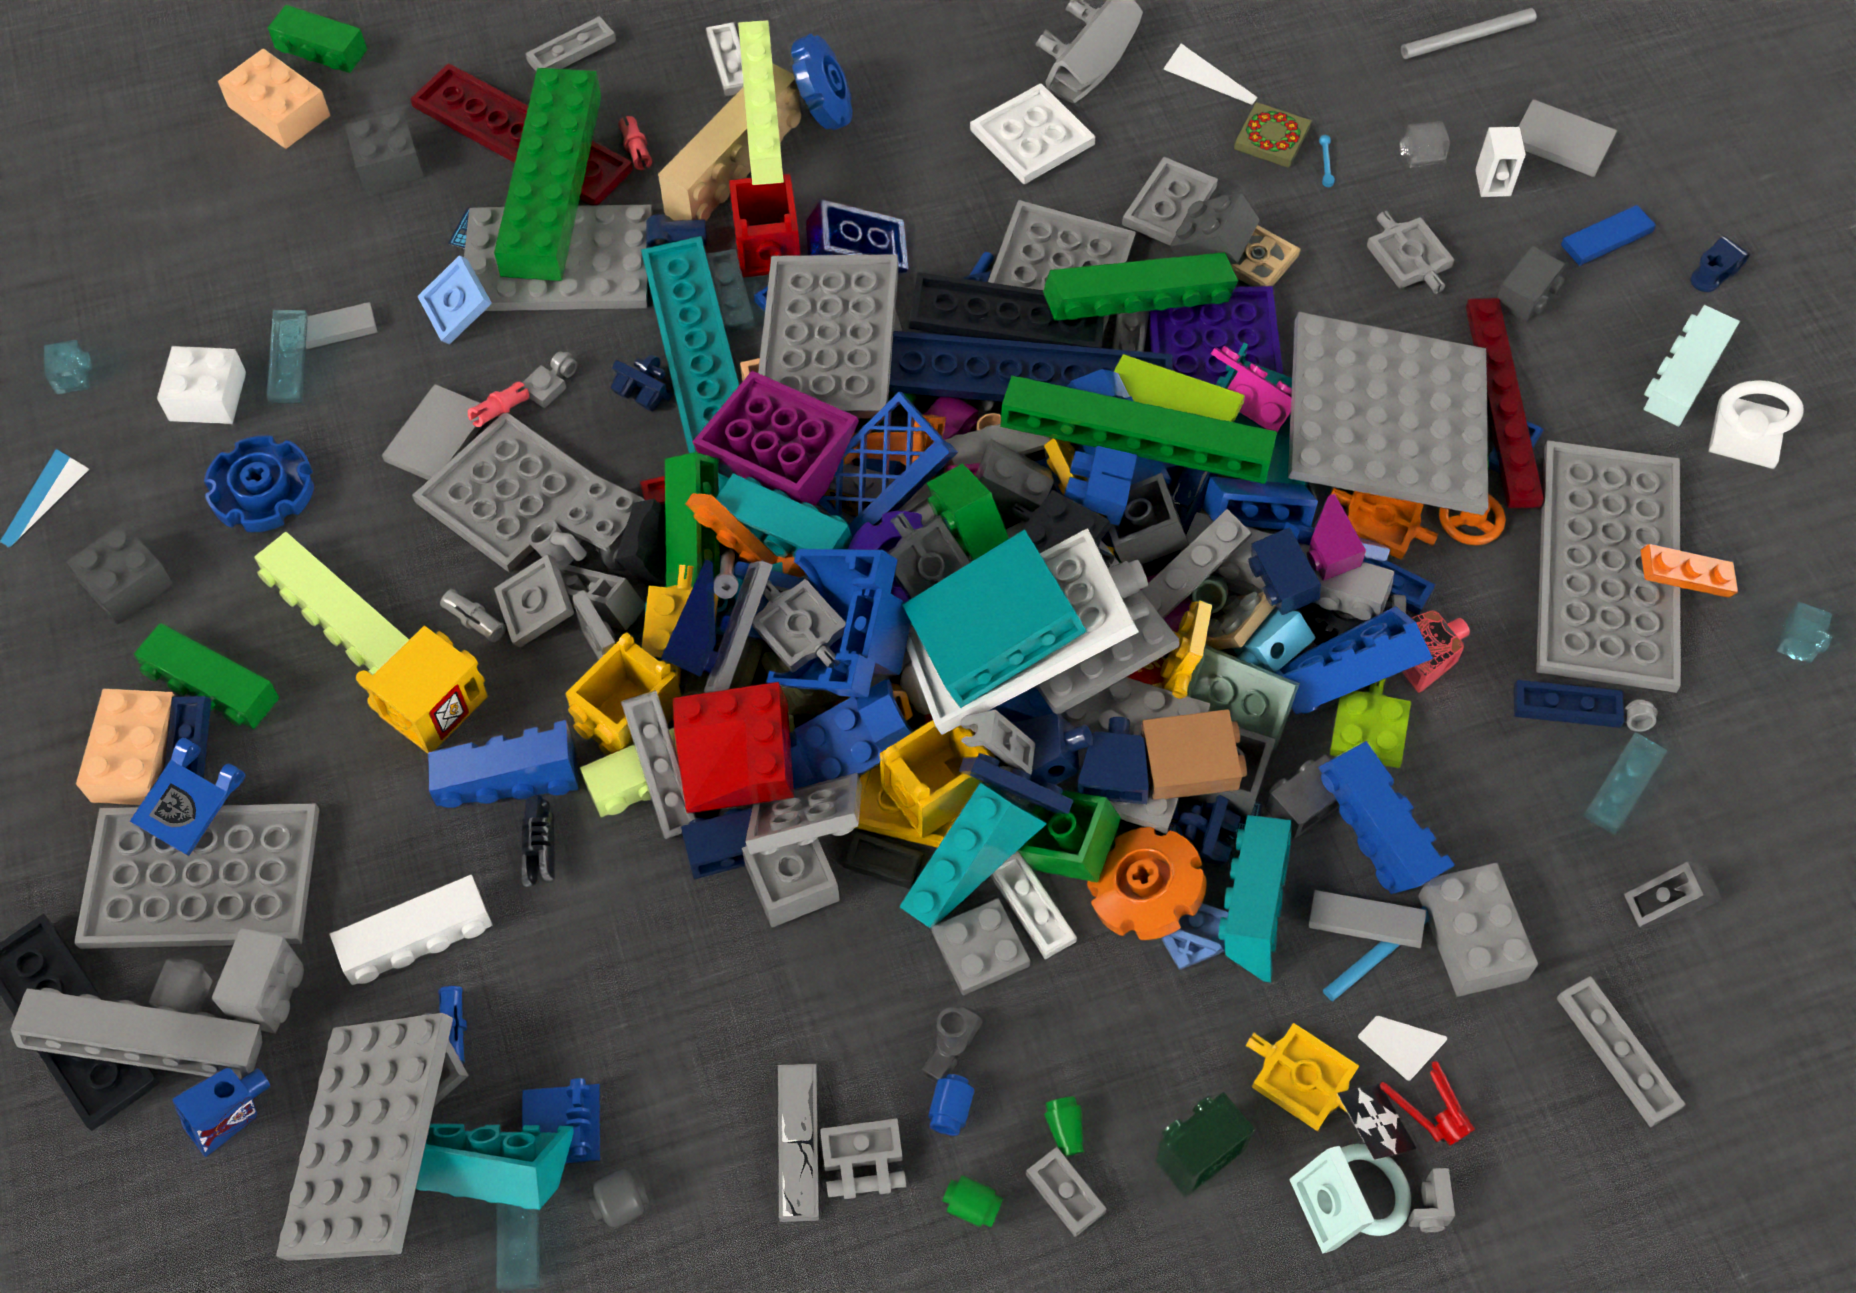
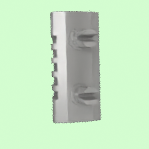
M1070 0L1065 10L1082 19L1086 26L1071 44H1063L1047 29L1036 43L1037 47H1040L1056 59L1046 79V88L1053 95L1071 103H1076L1109 74L1125 52L1142 17L1143 11L1134 0H1107L1101 8L1098 7L1097 9L1092 8L1084 0Z

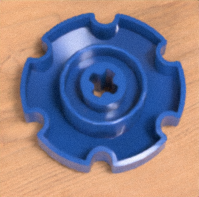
M808 34L795 40L791 49L794 62L792 65L793 73L800 94L805 100L810 113L825 129L831 128L836 130L848 125L853 115L850 102L852 97L845 73L838 63L835 53L819 35L813 36Z
M273 436L249 437L234 444L235 449L232 452L219 453L210 464L204 479L210 491L205 495L208 504L222 523L231 528L237 524H242L246 532H263L283 526L285 524L284 518L287 515H299L304 510L314 491V484L310 477V474L313 473L312 467L305 453L289 440L276 444Z

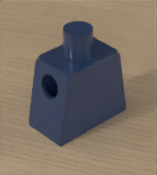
M1054 713L1012 723L1035 742L1030 781L1041 786L1043 782L1056 785L1075 775L1080 769L1078 750L1093 745V736L1087 725L1075 728L1060 714Z
M1112 717L1109 719L1108 732L1096 731L1092 733L1093 745L1087 748L1078 779V793L1105 797L1109 801L1147 805L1149 784L1144 737L1129 734L1131 723L1129 719L1125 717Z

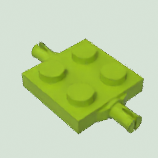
M1386 678L1380 680L1378 686H1376L1377 682L1370 684L1369 692L1353 691L1339 697L1329 755L1338 756L1367 741L1384 766L1400 768L1403 759L1411 701L1383 695Z

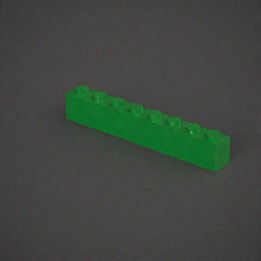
M1012 375L1002 403L1000 427L1091 447L1101 446L1136 454L1137 457L1263 484L1266 483L1277 435L1276 431Z

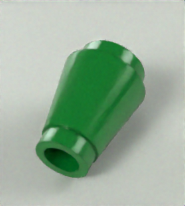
M1075 1096L1046 1102L1047 1112L1044 1113V1116L1058 1149H1060L1065 1157L1083 1153L1081 1105H1077Z

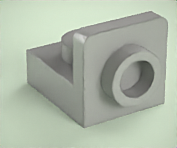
M1449 1168L1432 1169L1426 1178V1182H1422V1201L1424 1206H1429L1430 1209H1414L1408 1217L1409 1227H1420L1422 1232L1443 1231L1445 1226H1448L1453 1220L1455 1210Z

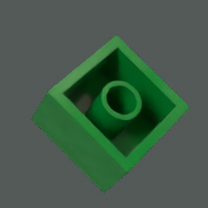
M963 463L927 482L932 495L927 498L930 507L936 516L940 515L942 521L971 562L1009 539L991 492Z
M1063 790L1062 795L1073 800L1069 814L1053 813L1035 805L1032 813L1047 822V824L1018 850L1021 856L1035 871L1098 883L1121 817L1109 800L1105 797Z

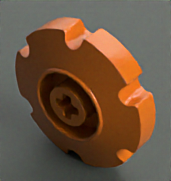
M1152 827L1134 829L1114 838L1115 848L1109 851L1098 883L1087 881V886L1092 896L1096 897L1091 901V904L1099 919L1107 928L1120 936L1135 930L1140 940L1161 938L1181 928L1179 919L1184 915L1194 916L1201 907L1206 893L1207 879L1203 870L1197 869L1202 865V861L1195 847L1185 837L1170 830L1166 835L1158 836L1155 828Z

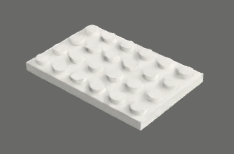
M1088 528L1040 553L1087 632L964 707L960 708L945 688L911 623L906 647L933 721L941 735L960 726L961 719L966 715L989 711L1139 632Z

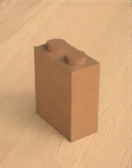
M1229 709L1142 720L1141 736L1144 737L1147 774L1152 800L1239 790L1242 777L1247 775L1245 757L1244 755H1238L1236 743H1240L1238 722L1231 721Z

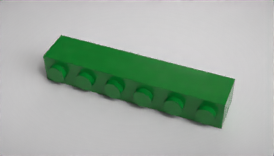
M1225 252L1054 269L1049 271L1043 293L1055 321L1074 320L1084 317H1103L1139 311L1164 310L1185 306L1192 307L1213 303L1221 304L1229 302L1238 279Z

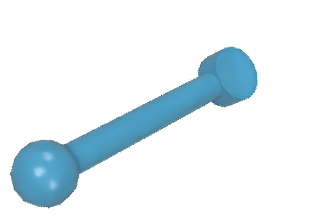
M1322 135L1319 139L1320 145L1323 146L1325 171L1322 184L1325 187H1331L1334 185L1335 180L1330 171L1328 145L1331 143V138L1328 135Z

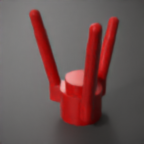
M1433 1061L1431 1064L1433 1070H1431L1430 1076L1447 1106L1446 1110L1434 1117L1438 1122L1437 1126L1430 1122L1385 1082L1380 1083V1088L1428 1130L1436 1143L1444 1138L1448 1145L1451 1146L1475 1130L1463 1112L1437 1061Z

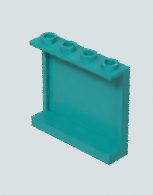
M1025 529L902 604L945 688L960 708L1087 632Z

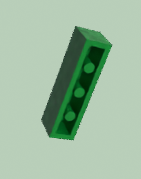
M693 452L665 459L666 588L677 585L679 565H685L684 579L687 576V567L694 566L691 587L695 589L713 583L715 577L720 574L719 541L716 539L717 534L710 527H706L696 521L693 517L695 513L685 505L692 493L709 494L715 498L718 496V458Z
M162 623L157 625L134 653V656L141 665L139 670L147 678L155 682L158 679L163 680L173 692L183 697L187 693L190 696H206L212 699L210 711L216 709L222 712V716L235 726L244 724L254 730L280 698L269 680Z

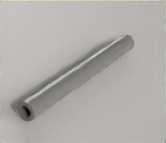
M1529 8L1403 44L1401 46V53L1404 59H1408L1536 21V12L1533 8Z

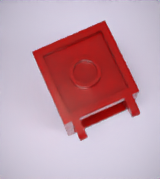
M783 174V183L752 185V178L729 180L741 278L769 275L771 256H801L791 175ZM778 221H780V223L750 226V224H759V223H769V222H778Z

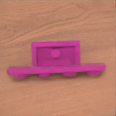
M1223 346L1220 350L1215 347L1211 354L1238 371L1227 389L1245 395L1244 403L1239 412L1265 429L1278 432L1291 412L1292 388L1281 381L1277 385L1265 379L1268 373L1251 363L1249 368L1238 361L1240 355L1230 348Z

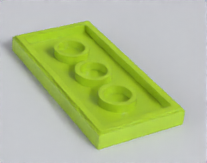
M1124 354L1114 372L1119 374L1129 396L1135 402L1230 422L1235 421L1244 403L1245 395Z

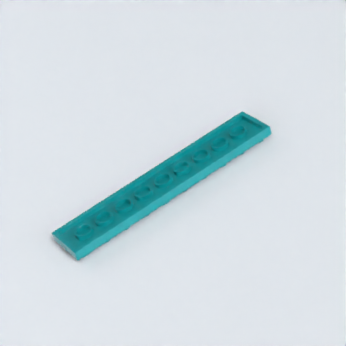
M701 236L641 249L689 453L697 452L692 441L739 386ZM718 473L720 493L729 478Z

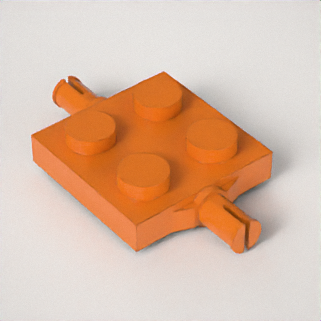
M1333 487L1330 495L1335 494L1340 504L1346 506V515L1359 538L1373 540L1390 549L1389 555L1400 560L1406 554L1408 546L1414 538L1431 546L1434 545L1439 533L1420 526V515L1424 504L1358 491L1351 495L1336 487Z

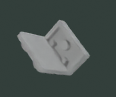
M593 475L555 522L563 533L573 535L579 543L583 539L608 551L613 549L618 539L624 534L633 504L645 500L601 477Z

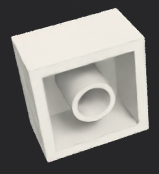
M172 346L157 396L169 421L233 424L246 375L245 368L236 349Z

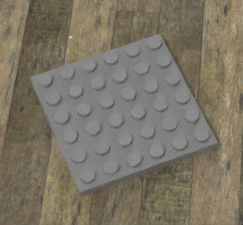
M1298 312L1294 328L1288 478L1484 515L1488 509L1486 348Z

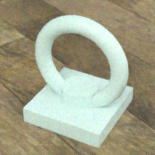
M1351 1144L1342 1148L1336 1146L1326 1149L1289 1179L1322 1253L1336 1250L1359 1232L1372 1236H1384L1394 1233L1406 1222L1411 1210V1192L1401 1168L1390 1156L1374 1160L1365 1144ZM1353 1160L1371 1162L1379 1167L1389 1178L1395 1192V1206L1388 1217L1373 1219L1348 1165L1349 1162Z

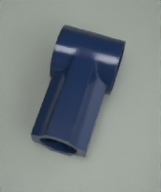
M656 214L650 216L646 221V248L648 246L650 248L699 236L702 237L703 245L707 246L705 219L673 221L667 215Z

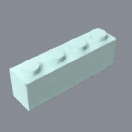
M1706 305L1703 306L1698 316L1691 314L1682 330L1687 333L1686 336L1679 335L1670 350L1674 354L1673 358L1665 357L1657 374L1661 375V378L1659 380L1653 378L1644 395L1649 397L1643 410L1679 427L1740 321Z

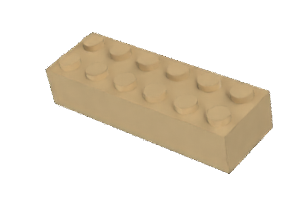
M773 64L781 143L783 137L792 128H795L801 120L800 92L794 74ZM744 87L658 174L665 215L674 221L700 219L707 221L711 212L720 203L727 200L730 194L729 180L747 178V175L751 172Z

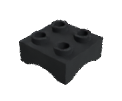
M655 499L635 502L633 504L615 559L646 586L666 587V515L662 505Z

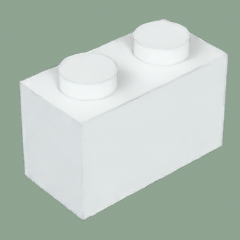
M1489 127L1475 169L1481 197L1511 196L1526 155L1520 127Z

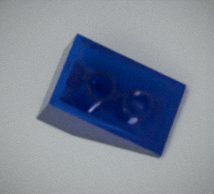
M820 199L807 218L808 256L898 255V273H906L908 271L904 220Z
M709 560L704 562L661 659L699 676L702 675L703 670L711 672L719 654L713 651L716 644L713 562Z

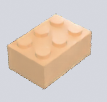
M264 48L218 81L228 107L285 149L331 116L322 90Z
M120 689L102 690L76 785L91 803L141 805L165 767L172 697H175L173 692Z

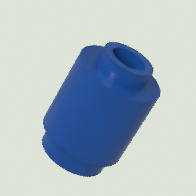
M948 1074L946 1078L937 1080L928 1114L929 1119H931L929 1127L932 1130L945 1135L957 1136L960 1134L961 1128L966 1126L974 1095V1088L968 1085V1079L959 1075Z

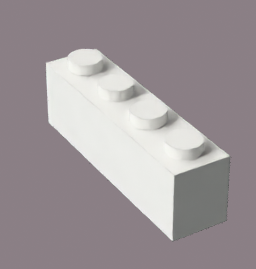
M469 875L330 933V937L343 973L349 982L355 985L357 983L365 984L371 982L380 973L392 968H404L412 964L416 958L425 954L442 952L451 943L460 939L477 937L486 928L493 925L472 875Z

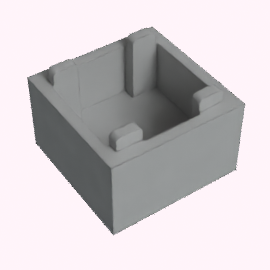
M818 838L807 845L793 843L782 846L779 851L768 855H763L761 852L750 855L747 846L742 848L745 866L771 928L840 901L838 883Z

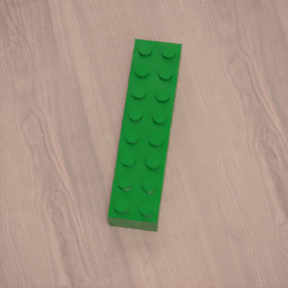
M537 68L494 250L500 277L562 281L601 101L597 71Z

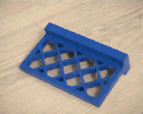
M898 392L851 438L834 475L836 476V496L823 495L819 503L831 516L837 515L849 524L853 537L866 522L876 526L881 522L882 514L898 511L958 452L939 435L902 392ZM899 404L908 412L907 427L891 426V412ZM884 419V426H877ZM914 420H915L921 427H914ZM873 429L884 430L883 450H867V435ZM890 430L907 431V451H890ZM914 431H925L934 443L924 452L913 451ZM861 442L860 449H854ZM849 453H860V473H843L844 458ZM867 453L883 454V474H866ZM890 454L906 455V470L901 475H889ZM913 455H920V456L912 463V461H913ZM843 476L859 477V497H842ZM866 477L882 478V493L877 498H865ZM889 478L895 479V480L889 485ZM829 500H836L835 506ZM842 500L858 501V516L851 523L842 515ZM865 502H872L865 508Z

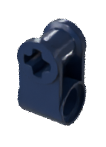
M1722 236L1701 256L1700 266L1691 275V284L1702 292L1714 291L1743 267L1750 253L1728 237Z

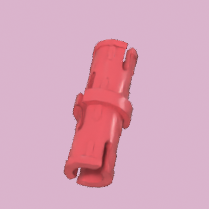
M626 116L629 123L628 126H626L623 118L618 123V127L624 137V148L630 153L634 167L638 170H645L642 160L645 161L647 168L653 162L646 148L648 144L646 137L640 132L637 120L632 116Z
M517 381L501 392L495 391L491 393L486 401L468 409L469 420L471 421L479 417L472 424L476 427H481L493 418L499 417L502 413H509L512 407L529 399L528 389L525 388L518 392L520 388L524 387V384Z

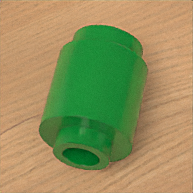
M961 1175L959 1182L951 1179L942 1202L949 1204L947 1213L980 1228L982 1224L991 1228L1003 1197L996 1195L995 1189Z

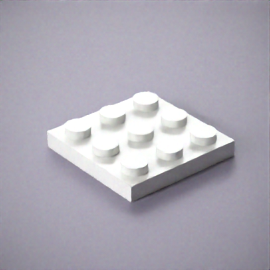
M1041 83L970 122L971 132L1023 184L1030 182L1095 145V135Z

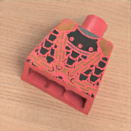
M1433 610L1411 617L1416 621L1433 657L1429 661L1402 671L1418 693L1425 690L1458 662L1464 649V644L1461 640L1470 634L1469 627L1462 618H1457L1447 624L1441 615Z

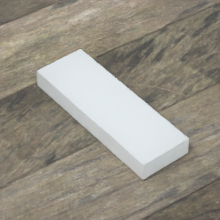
M732 22L707 27L708 41L725 96L735 95L744 87L740 40L735 24Z
M1017 851L990 877L1043 958L1047 959L1074 944L1077 937L1026 860Z

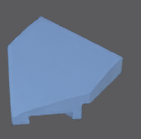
M1202 903L1194 916L1184 915L1179 919L1181 926L1179 930L1161 937L1179 970L1225 952V940L1219 939V925L1221 917L1227 918L1228 912Z

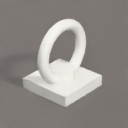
M1747 381L1731 387L1722 394L1718 401L1708 452L1774 469L1779 461L1783 433L1794 428L1803 416L1804 409L1801 399L1788 387L1771 381ZM1749 394L1771 395L1781 399L1788 405L1789 414L1787 415L1785 410L1739 398Z

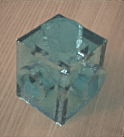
M77 340L44 345L45 377L56 395L89 389L88 371L92 370V361L87 351L83 352Z

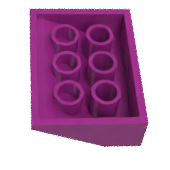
M751 371L692 442L698 453L718 458L719 474L728 478L732 474L742 478L752 477L760 482L763 487L774 491V489L781 490L791 500L800 504L807 502L815 506L828 490L859 420L858 417Z

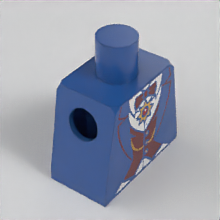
M225 1068L176 1096L172 1101L185 1132L204 1157H207L256 1118L258 1114L253 1099L270 1088L271 1085L259 1068L241 1080L231 1068Z

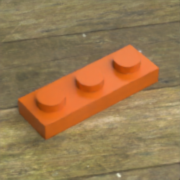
M692 493L685 505L695 513L693 515L695 520L706 527H710L717 534L716 539L728 548H733L739 554L738 559L740 562L748 564L758 561H764L769 564L776 562L778 557L715 497L709 494Z
M1648 544L1640 550L1645 580L1727 598L1738 593L1733 562Z

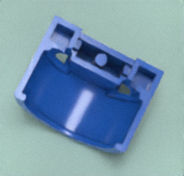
M798 549L794 563L804 570L812 586L846 623L843 636L830 646V649L836 655L835 660L839 661L840 664L836 667L833 663L834 668H827L823 661L816 657L794 673L791 670L784 673L769 671L767 684L779 682L782 688L828 690L838 696L868 698L873 674L900 675L911 621L902 606L905 602L891 594L898 559L883 550Z

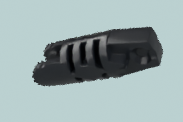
M540 795L526 798L525 818L522 820V883L524 887H531L537 883L538 864H540L539 872L542 879L547 882L555 879L554 816L550 811L549 802Z

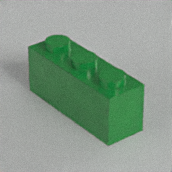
M285 5L268 26L275 49L304 58L307 61L326 65L335 70L338 69L351 73L367 51L360 28L289 5Z

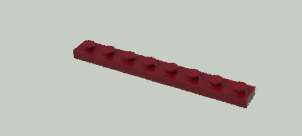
M1468 299L1466 312L1473 345L1486 348L1487 412L1497 452L1507 507H1541L1544 498L1500 299Z

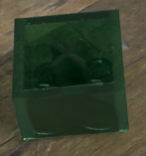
M1224 1092L1215 1099L1210 1095L1205 1097L1192 1109L1194 1112L1193 1116L1184 1123L1181 1119L1175 1120L1162 1132L1164 1138L1158 1144L1160 1149L1156 1162L1185 1198L1244 1153L1254 1133L1255 1128Z

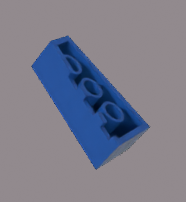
M1395 606L1291 659L1275 673L1300 683L1291 710L1297 715L1299 713L1306 714L1312 712L1321 704L1433 659L1416 621Z
M566 720L555 722L553 730L540 732L538 727L525 729L524 736L515 739H508L504 735L490 738L485 746L478 747V745L471 742L428 753L429 792L436 806L454 808L462 803L479 802L489 804L504 798L523 800L533 795L547 793L551 795H564L569 791L579 790L577 751Z
M1367 741L1318 767L1322 773L1321 780L1323 785L1329 792L1334 794L1340 805L1339 812L1343 820L1354 829L1358 836L1357 843L1360 850L1365 856L1370 857L1376 868V877L1379 883L1390 894L1419 887L1455 866L1448 854L1441 858L1431 843L1436 838L1428 827L1422 829L1413 819L1412 810L1414 807L1408 798L1399 792L1393 791L1391 786L1394 784V779Z

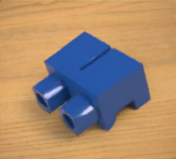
M1101 446L1096 447L1094 455L1075 451L1070 473L1087 477V480L1069 477L1064 496L1093 512L1106 515V519L1111 524L1119 526L1127 506L1137 455Z

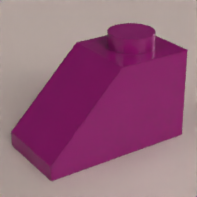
M1335 494L1329 495L1307 552V559L1314 571L1318 570L1323 581L1361 567L1366 553L1365 547Z

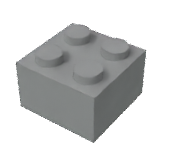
M240 928L213 993L212 1000L229 1020L245 1018L255 1024H260L261 1031L276 1034L280 1023H283L289 1014V1000L293 989L297 988L302 981L304 974L303 963L284 937Z

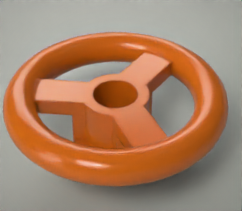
M1488 494V509L1484 515L1461 511L1460 515L1449 517L1450 509L1443 507L1439 509V520L1445 532L1456 541L1467 545H1485L1494 541L1501 535L1506 523L1503 507L1490 494ZM1490 508L1495 515V525L1486 520ZM1465 524L1472 527L1476 526L1486 534L1479 536L1468 535L1455 527Z

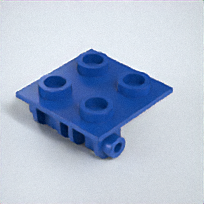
M575 1078L570 1080V1086L522 1090V1129L524 1125H540V1132L558 1133L557 1129L559 1126H573L574 1134L565 1163L600 1161V1084L586 1085L585 1079Z

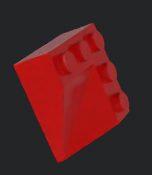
M779 682L673 698L674 732L687 813L794 798L788 701Z

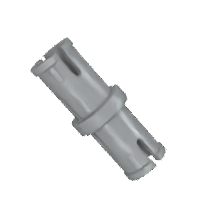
M455 589L448 590L440 601V606L461 619L463 626L468 629L474 628L491 642H497L506 630L505 624L486 613L484 606L477 602L472 603Z

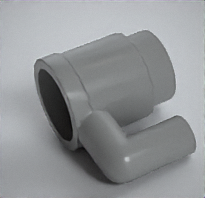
M546 520L540 523L528 536L529 544L540 556L544 557L548 554L554 557L559 569L567 567L574 559L576 561L582 560L587 553L573 535L563 533L558 524L553 520Z
M1138 559L1129 563L1125 561L1108 568L1123 599L1139 593V589L1148 586L1146 575ZM1145 601L1127 607L1133 621L1149 615Z

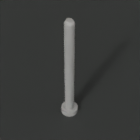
M722 545L720 574L714 579L713 589L717 596L728 599L737 593L738 580L734 576L735 550Z

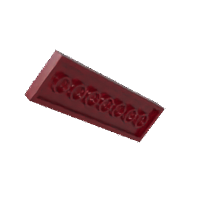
M450 63L410 98L413 108L515 163L528 105ZM592 140L580 199L592 206H598L633 171L632 161Z

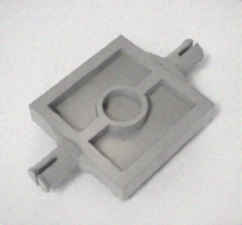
M1388 211L1381 212L1377 216V220L1385 230L1368 239V249L1399 289L1418 281H1426L1435 294L1441 292L1445 284L1436 274L1452 268L1454 258L1421 217L1409 222L1396 223Z
M806 579L792 589L781 593L773 586L770 580H767L763 595L769 602L762 611L755 615L752 627L793 673L816 657H819L827 668H834L833 663L837 667L840 662L835 660L836 655L830 649V646L843 636L846 625L845 621Z

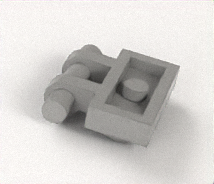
M897 1118L820 1129L825 1171L841 1169L842 1180L826 1182L828 1198L844 1195V1199L856 1198L858 1193L879 1191L880 1195L891 1193V1189L906 1187L904 1171L893 1173L888 1171V1163L903 1161ZM876 1164L877 1175L853 1177V1167Z

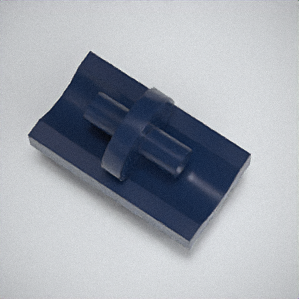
M651 354L645 360L637 358L634 366L639 368L640 371L618 360L614 362L612 369L617 374L610 388L616 394L628 399L635 386L642 388L635 401L651 412L655 410L662 399L670 401L673 393L666 389L664 383L654 379V377L663 379L666 373L659 368V357Z
M1221 795L1216 797L1214 803L1204 804L1203 808L1194 805L1191 813L1180 814L1177 821L1178 826L1185 830L1184 837L1189 842H1192L1201 861L1218 866L1227 862L1231 851L1230 845L1217 839L1218 834L1221 832L1230 836L1235 833L1241 818L1240 815L1227 808L1229 799Z

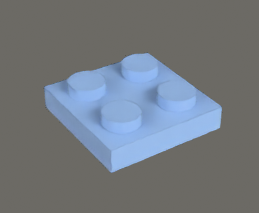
M460 255L418 295L440 340L447 344H451L492 304L470 262Z

